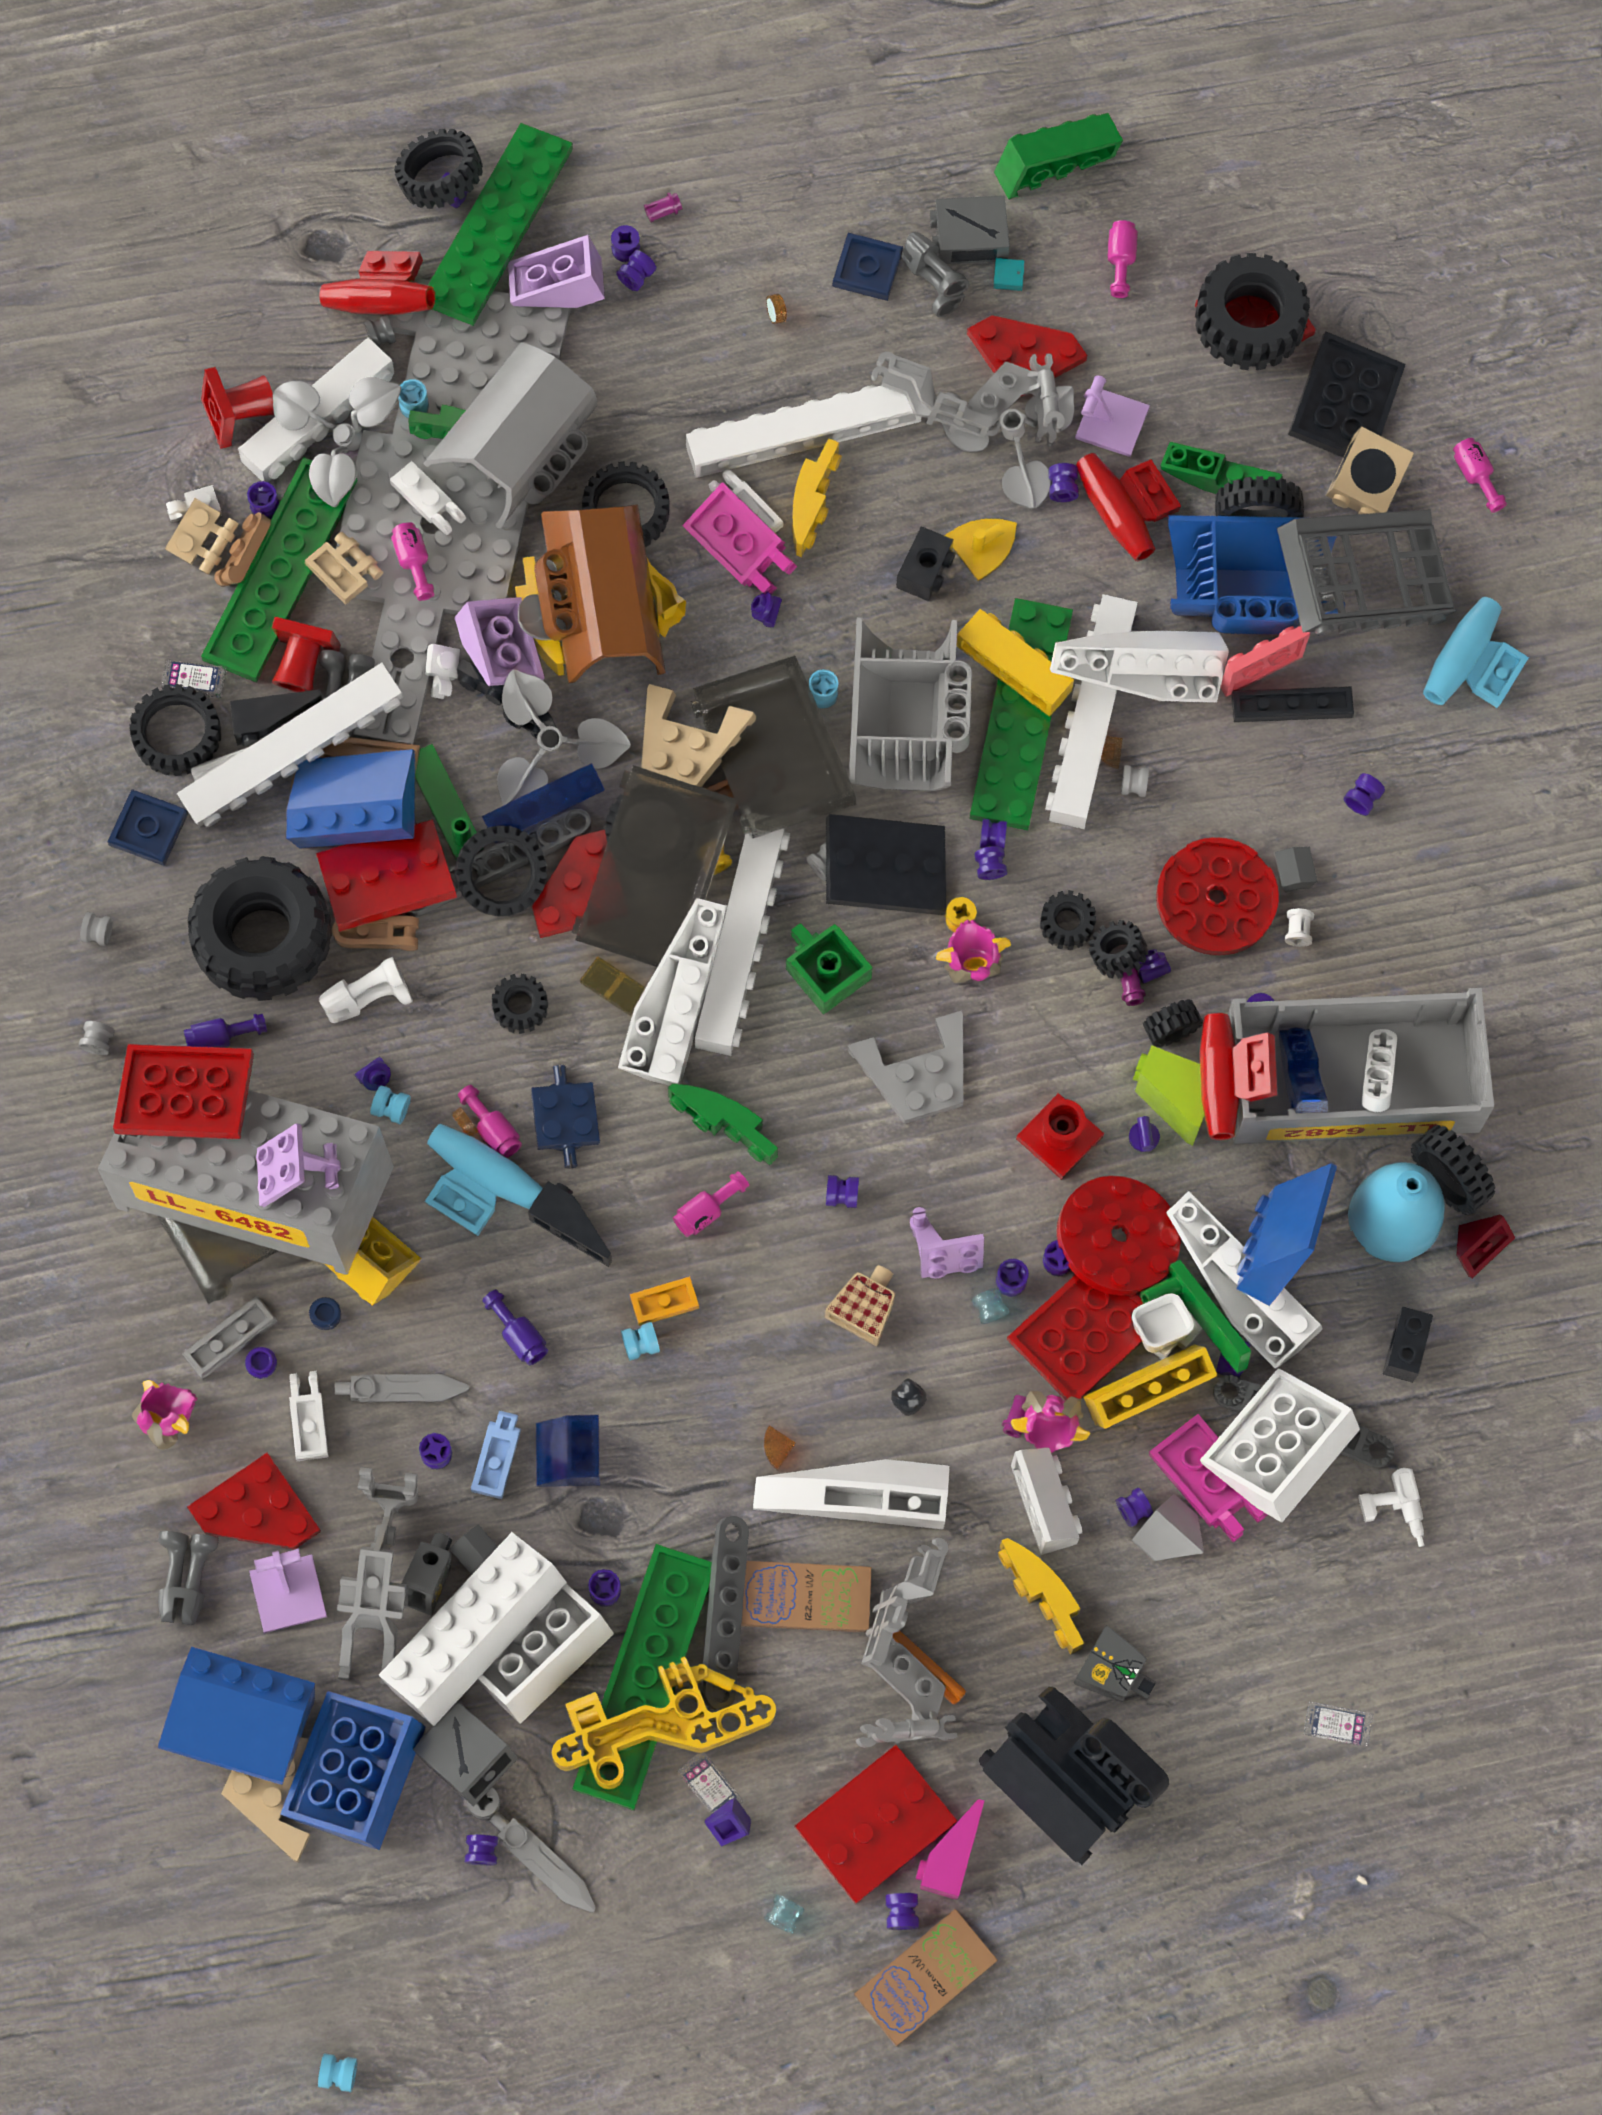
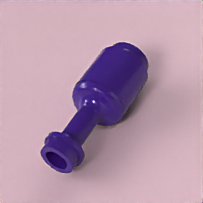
M263 1013L253 1014V1019L231 1025L227 1024L223 1018L190 1025L189 1029L183 1030L186 1044L192 1047L227 1048L230 1046V1040L234 1036L254 1031L261 1035V1033L267 1032Z
M497 1289L489 1292L482 1302L487 1310L493 1309L506 1326L502 1332L503 1339L521 1362H526L528 1366L539 1362L548 1353L544 1338L529 1319L524 1316L519 1318L513 1316L502 1302L504 1299L502 1293H499Z

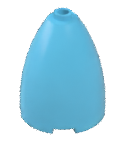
M1397 1162L1380 1167L1362 1181L1352 1196L1348 1210L1350 1229L1361 1245L1366 1248L1365 1251L1372 1256L1389 1262L1409 1261L1427 1251L1439 1235L1445 1212L1442 1190L1434 1176L1416 1164Z

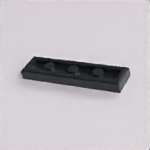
M1352 686L1232 691L1234 722L1353 718L1354 716Z

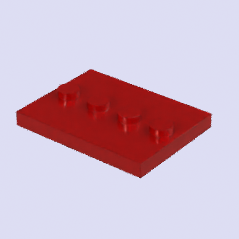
M433 819L414 824V838L345 844L316 853L339 932L457 898Z
M128 1044L113 1125L115 1134L241 1139L254 1059L252 1049Z
M1074 1275L1007 1336V1340L1065 1400L1070 1396L1081 1400L1083 1396L1143 1342L1140 1335L1136 1333L1132 1320L1133 1310L1143 1305V1302L1137 1294L1119 1296L1101 1292L1090 1287Z
M894 1745L798 1822L794 1828L856 1905L954 1826L957 1820L899 1747Z

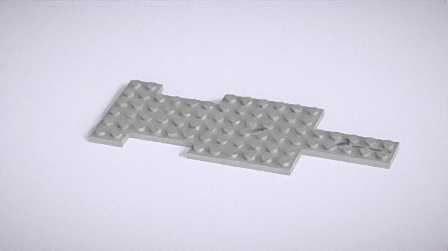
M415 278V281L410 282L428 285L431 280ZM493 291L474 326L432 309L401 315H390L389 321L394 333L415 336L405 381L409 379L421 381L427 389L429 402L427 413L440 415L442 404L467 410L521 342L537 347L560 360L571 308L512 306L510 303V293ZM400 407L398 408L392 435L363 430L362 441L356 460V478L358 481L346 503L340 532H344L349 538L353 537L360 544L359 548L367 556L371 555L377 561V566L383 571L382 576L377 580H374L369 574H364L362 577L367 581L368 587L355 598L384 603L372 658L375 660L374 667L383 663L403 694V698L399 700L401 704L390 711L389 715L384 710L373 716L375 721L363 729L356 727L354 736L361 739L415 745L430 676L425 675L428 646L438 643L444 613L457 615L468 601L508 598L529 503L523 500L505 524L498 529L495 524L499 521L505 509L506 490L503 487L498 488V483L491 478L488 480L487 475L481 470L478 471L477 467L472 463L444 462L426 467L423 463L442 439L432 437L430 439H421L414 434H410L408 418L402 414ZM411 461L464 513L466 520L462 523L456 521L447 511L441 514L452 527V532L448 535L444 534L440 529L435 534L424 532L421 527L424 517L390 484V479ZM412 522L416 528L420 529L428 553V561L422 567L428 584H433L434 586L433 591L435 594L428 600L419 601L413 592L416 584L411 569H403L399 564L391 539L393 528L399 524ZM351 556L344 558L352 567L357 564ZM327 587V593H328V594H333V595H335V594ZM407 649L411 651L414 655L413 663L408 664L405 668L395 667L391 662V656L396 650Z

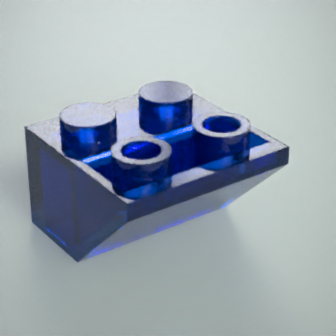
M566 1415L536 1423L537 1487L600 1486L599 1415Z

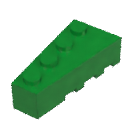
M1109 113L1101 115L1092 114L1078 121H1066L1059 126L1051 128L1042 127L1035 132L1024 135L1021 133L1016 134L1008 140L994 174L1008 200L1018 196L1017 191L1029 187L1030 191L1041 187V182L1055 176L1057 180L1067 177L1077 166L1084 170L1114 158L1123 139Z

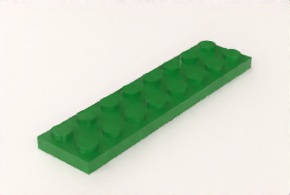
M520 123L428 284L435 291V304L432 310L474 326L573 150L572 142Z
M303 457L271 519L270 527L244 579L238 583L201 655L202 661L256 683L279 640L272 629L274 617L289 620L313 573L306 566L305 560L323 544L329 542L358 481L356 478L352 488L341 499L338 506L332 507L324 502L314 491L309 478V469L313 460Z
M1015 598L1008 630L1018 632L1024 638L1025 643L1033 649L1038 648L1048 656L1049 661L1052 662L1055 643L1067 641L1073 609ZM999 678L969 819L977 821L989 819L992 823L1007 821V827L1028 831L1052 715L1049 717Z
M655 1544L601 1703L607 1720L644 1705L664 1708L669 1704V1698L662 1683L658 1667L663 1666L665 1670L670 1668L669 1663L680 1664L681 1658L687 1656L710 1587L712 1562ZM676 1686L672 1687L673 1693L675 1692ZM646 1740L618 1752L623 1764L624 1776L623 1781L616 1788L605 1789L599 1786L588 1763L579 1767L572 1790L635 1811L657 1742ZM610 1764L603 1766L600 1770L601 1777L608 1781L615 1779L619 1773L618 1769Z

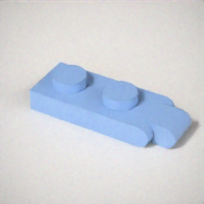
M499 1411L496 1422H489L472 1482L471 1492L498 1499L503 1498L521 1433V1428L516 1427L518 1415Z

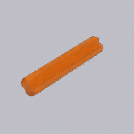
M900 1630L893 1633L892 1638L902 1644L946 1686L944 1697L950 1703L957 1704L964 1697L965 1689Z

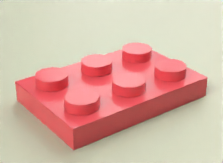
M1291 626L1283 630L1276 639L1270 642L1268 639L1263 640L1245 655L1238 653L1227 661L1220 687L1225 696L1227 697L1232 694V691L1241 690L1303 658L1310 632L1303 633L1301 626L1297 628Z

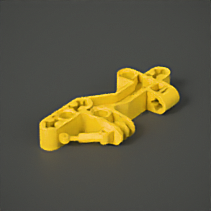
M684 1656L681 1658L680 1664L676 1665L674 1662L669 1663L670 1668L665 1670L663 1666L658 1667L662 1683L669 1698V1704L664 1708L644 1705L607 1720L596 1692L566 1703L565 1706L575 1733L555 1742L552 1748V1758L556 1767L564 1771H570L589 1763L598 1785L605 1789H614L620 1785L624 1776V1768L618 1754L619 1751L646 1740H652L693 1752H706L768 1727L774 1720L776 1706L770 1697L765 1695L755 1696L754 1690L751 1687H741L734 1683V1679L709 1669L704 1664L690 1667ZM704 1680L729 1692L731 1689L743 1694L745 1700L717 1712H709L697 1683ZM689 1681L692 1689H684L677 1695H674L672 1687L677 1686L681 1689L684 1687L683 1683ZM685 1698H692L696 1701L698 1708L693 1713H684L680 1709L679 1703ZM756 1705H760L762 1709H769L765 1719H762L760 1715L750 1717V1725L746 1726L742 1710H746V1716L755 1712ZM727 1716H733L740 1722V1727L733 1732L726 1731L722 1726V1720ZM716 1722L719 1738H716L715 1732L706 1736L705 1743H701L699 1739H692L695 1736L696 1729L706 1733L712 1730L713 1725L711 1723ZM582 1740L586 1756L582 1757L581 1750L572 1754L571 1761L567 1762L564 1757H558L562 1754L561 1748L567 1747L569 1751H573L579 1748L577 1741ZM608 1764L614 1765L619 1772L618 1776L610 1781L603 1779L600 1775L601 1768Z

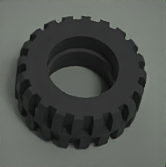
M1247 253V256L1241 258V255L1238 254L1231 256L1229 263L1226 260L1221 261L1216 265L1215 271L1211 270L1205 277V282L1202 284L1195 312V326L1197 333L1201 335L1200 341L1205 348L1211 347L1210 354L1214 358L1222 357L1224 359L1223 364L1230 367L1233 364L1240 365L1241 370H1249V367L1256 366V370L1266 369L1269 363L1274 367L1282 362L1283 357L1289 358L1303 338L1310 308V298L1306 296L1308 292L1304 282L1299 283L1300 275L1294 269L1291 271L1287 269V263L1282 260L1279 262L1273 261V256L1267 254L1264 255V258L1256 257L1257 253ZM1241 296H1256L1269 302L1277 311L1279 319L1273 324L1262 328L1246 327L1236 322L1229 315L1225 305Z

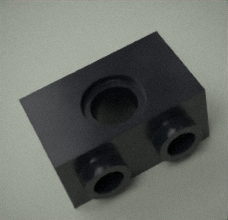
M921 526L897 575L896 588L929 601L932 593H938L943 584L944 577L941 575L944 568H950L956 555V552L952 551L954 539ZM931 562L934 566L925 568L921 563Z
M1407 1307L1401 1308L1396 1318L1383 1375L1411 1383L1414 1382L1420 1371L1433 1318L1432 1314Z

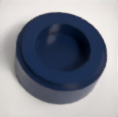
M319 1298L312 1303L309 1309L312 1324L320 1330H331L341 1320L340 1306L332 1298Z

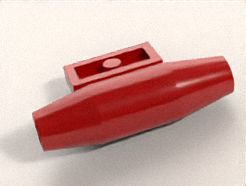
M367 251L358 271L360 279L356 278L323 284L320 288L319 297L321 305L325 308L354 314L401 315L431 310L435 304V291L432 286L410 282L415 281L422 265L423 258L420 252Z
M1090 453L1082 457L1076 463L1077 471L1088 498L1108 530L1136 562L1148 558L1154 553L1156 548L1145 521H1159L1179 512L1181 508L1180 503L1152 459L1127 469L1119 480L1096 453Z
M1212 1013L1204 1017L1200 1045L1201 1101L1209 1137L1214 1140H1227L1235 1136L1239 1098L1252 1102L1277 1096L1275 1035L1267 1032L1242 1038L1236 1045L1229 1015L1225 1013Z

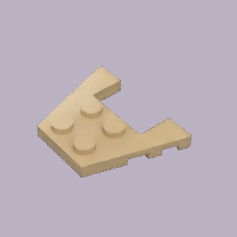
M649 684L647 688L641 772L647 777L699 791L721 764V758L731 746L734 747L741 739L740 735L748 725L751 727L755 722L756 715L753 712L729 706L717 734L672 722L666 719L676 694L673 690Z
M300 1738L283 1785L232 1770L221 1793L295 1862H299L311 1835L281 1822L282 1815L280 1813L309 1738Z

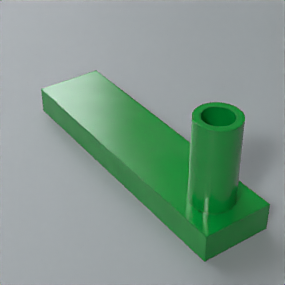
M433 744L420 749L415 780L457 861L463 845L477 832Z
M1181 1260L1170 1264V1272L1166 1280L1140 1293L1143 1304L1165 1294L1172 1293L1178 1295L1188 1311L1236 1373L1248 1368L1251 1355L1250 1348Z

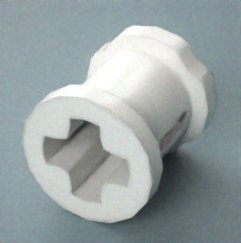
M1300 908L1288 910L1289 931L1285 936V942L1298 947L1311 945L1310 924L1314 919V913Z

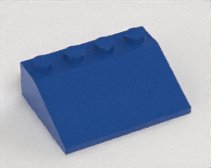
M415 750L317 758L311 762L306 759L297 765L299 769L295 774L287 807L286 839L298 848L414 838Z
M1331 1163L1276 1185L1268 1196H1261L1255 1207L1258 1215L1254 1218L1249 1228L1252 1236L1247 1240L1242 1252L1246 1254V1257L1241 1261L1236 1272L1240 1276L1236 1289L1268 1306L1272 1304L1314 1251L1335 1176L1336 1165Z
M191 1646L178 1679L158 1748L283 1785L315 1701V1683Z
M327 1691L280 1815L343 1839L380 1850L416 1755L413 1748L423 1736L426 1726L412 1716Z

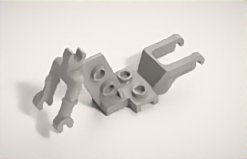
M885 351L879 355L877 367L874 368L871 374L872 381H875L878 375H881L883 387L904 394L914 415L928 418L926 423L932 425L934 420L949 425L948 431L952 433L957 428L984 438L986 433L1000 419L1003 412L1008 410L1021 395L1028 393L1033 394L1035 398L1036 408L1034 410L1038 421V430L1035 434L1036 442H1040L1042 437L1046 436L1047 446L1051 447L1056 440V432L1062 429L1065 422L1064 416L1059 412L1057 399H1059V394L1056 393L1055 378L1051 371L1053 364L1051 354H1046V365L1044 366L1037 363L1036 354H1033L1029 360L1031 370L1005 362L970 399L967 408V401L961 400L954 393L939 392L938 396H935L931 368L896 356L891 352ZM884 361H887L889 363L888 369L884 366H881L884 363ZM1052 421L1056 423L1055 430L1053 428Z
M360 1468L358 1490H362L369 1500L378 1502L385 1512L382 1524L376 1526L374 1543L372 1542L370 1547L362 1546L360 1549L357 1578L342 1576L340 1579L341 1587L337 1611L353 1614L342 1628L338 1679L349 1680L355 1632L358 1628L377 1629L384 1632L381 1671L395 1658L398 1628L389 1618L402 1619L407 1584L391 1582L394 1550H391V1546H394L396 1538V1527H392L393 1513H399V1509L402 1506H412L417 1502V1474L406 1473L404 1478L405 1487L378 1484L374 1480L372 1468ZM381 1678L380 1684L387 1685Z
M942 1538L932 1540V1544L937 1546L938 1550L931 1549L927 1545L917 1547L918 1552L922 1553L923 1557H913L905 1581L882 1591L880 1604L874 1606L873 1612L876 1613L873 1627L868 1629L865 1636L869 1637L861 1664L873 1668L911 1705L913 1715L912 1719L899 1722H891L886 1718L878 1719L875 1722L878 1727L871 1724L862 1725L860 1730L867 1734V1738L860 1737L856 1739V1743L860 1747L868 1748L882 1742H894L895 1744L900 1743V1741L922 1740L926 1738H939L944 1741L958 1737L957 1733H947L944 1730L945 1722L956 1721L954 1715L943 1716L937 1720L946 1686L902 1644L892 1638L893 1633L901 1630L907 1621L908 1612L905 1611L907 1604L916 1603L934 1594L944 1558L948 1553V1544Z

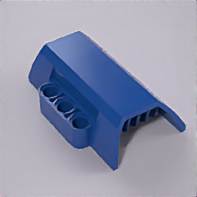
M1169 515L1168 527L1176 567L1177 599H1171L1170 609L1176 616L1212 617V625L1215 630L1224 634L1279 635L1288 627L1294 626L1297 628L1299 615L1277 528L1300 517ZM1337 536L1327 537L1331 552ZM1336 608L1324 614L1338 613V610Z

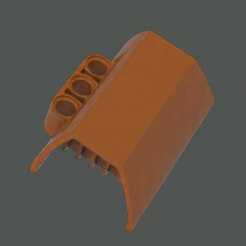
M638 504L586 510L544 511L541 513L547 552L536 561L534 571L544 631L550 639L554 641L562 640L568 683H575L592 665L603 658L646 656L656 665L657 675L666 673ZM547 560L554 562L557 571H552L548 568ZM551 589L557 590L560 593L561 601L556 600L552 596ZM556 618L563 620L566 630H562L557 626Z

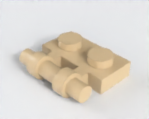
M194 498L165 550L191 565L197 555L204 558L199 569L209 575L214 565H219L222 559L220 555L227 543H231L236 536L233 533L239 523L228 518L223 527L217 525L216 523L222 514ZM212 532L218 537L211 549L207 550L203 545Z
M340 532L335 537V541L340 546L334 549L326 542L305 560V564L346 605L368 587L367 581L362 577L364 574H369L374 580H377L382 576L383 571L377 566V561L371 555L367 556L359 548L360 544L353 537L349 538L344 532ZM351 556L357 564L352 567L344 558Z

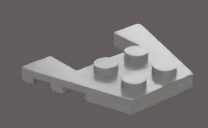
M962 1010L935 1018V1024L944 1048L884 1066L874 1037L848 1045L849 1054L860 1064L863 1072L877 1086L883 1098L904 1124L963 1106Z

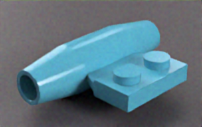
M1482 597L1458 623L1440 652L1423 691L1424 696L1432 703L1443 705L1465 680L1472 689V693L1494 707L1498 708L1529 657L1505 642L1490 641L1502 610L1499 603L1495 600Z
M439 1124L428 1139L427 1145L454 1169L440 1177L425 1200L426 1204L479 1236L495 1211L496 1196L530 1209L543 1189L516 1163L472 1136Z

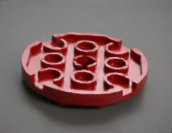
M1212 837L1193 841L1169 858L1159 877L1156 902L1164 926L1177 941L1196 952L1220 956L1244 951L1262 939L1275 918L1279 902V891L1272 869L1268 868L1265 862L1258 856V852L1246 844L1233 839ZM1213 890H1220L1224 893L1226 899L1215 904L1216 902L1210 899L1209 893Z
M1124 1176L1098 1177L1079 1186L1065 1202L1057 1222L1059 1248H1062L1069 1262L1067 1265L1071 1271L1090 1287L1104 1293L1119 1296L1135 1295L1137 1292L1144 1291L1162 1282L1170 1272V1264L1178 1259L1181 1237L1166 1213L1171 1208L1166 1200L1148 1185ZM1122 1228V1232L1126 1235V1240L1121 1242L1114 1239L1111 1233L1112 1230Z

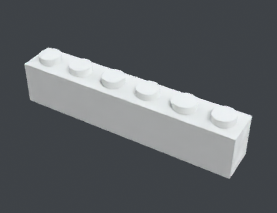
M365 339L312 385L320 396V404L313 412L334 425L345 421L350 411L354 409L349 402V395L353 386L359 380L367 377H376L389 382L394 374L392 359L371 339ZM274 417L238 448L241 462L261 481L269 482L271 479H277L284 472L285 467L293 460L297 461L302 458L307 448L315 441L319 442L324 439L330 428L310 417L308 424L304 428L292 431L282 427L276 420V417Z

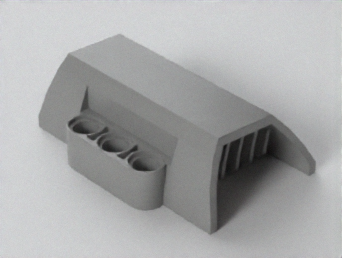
M521 342L423 464L429 467L432 464L444 462L472 463L477 467L478 471L481 470L487 475L488 480L491 478L498 483V488L503 487L506 490L505 509L499 521L495 524L500 529L523 500L530 504H539L550 495L584 453L588 446V440L586 435L579 429L597 407L596 394L590 385L557 357L537 347ZM566 442L571 443L574 447V450L570 449L567 446ZM550 462L554 463L557 466L558 471L554 470L551 467ZM534 483H537L541 487L542 492L538 491L535 488Z
M857 617L849 783L885 790L937 791L951 786L952 752H962L966 750L970 743L972 701L971 667L964 661H956L957 620H951L946 640L940 648L933 652L892 649L871 632L863 622V618ZM960 675L966 679L962 682H954L952 677ZM955 703H960L965 706L961 710H953L952 708H950V706ZM953 731H960L963 733V736L952 738L949 734Z

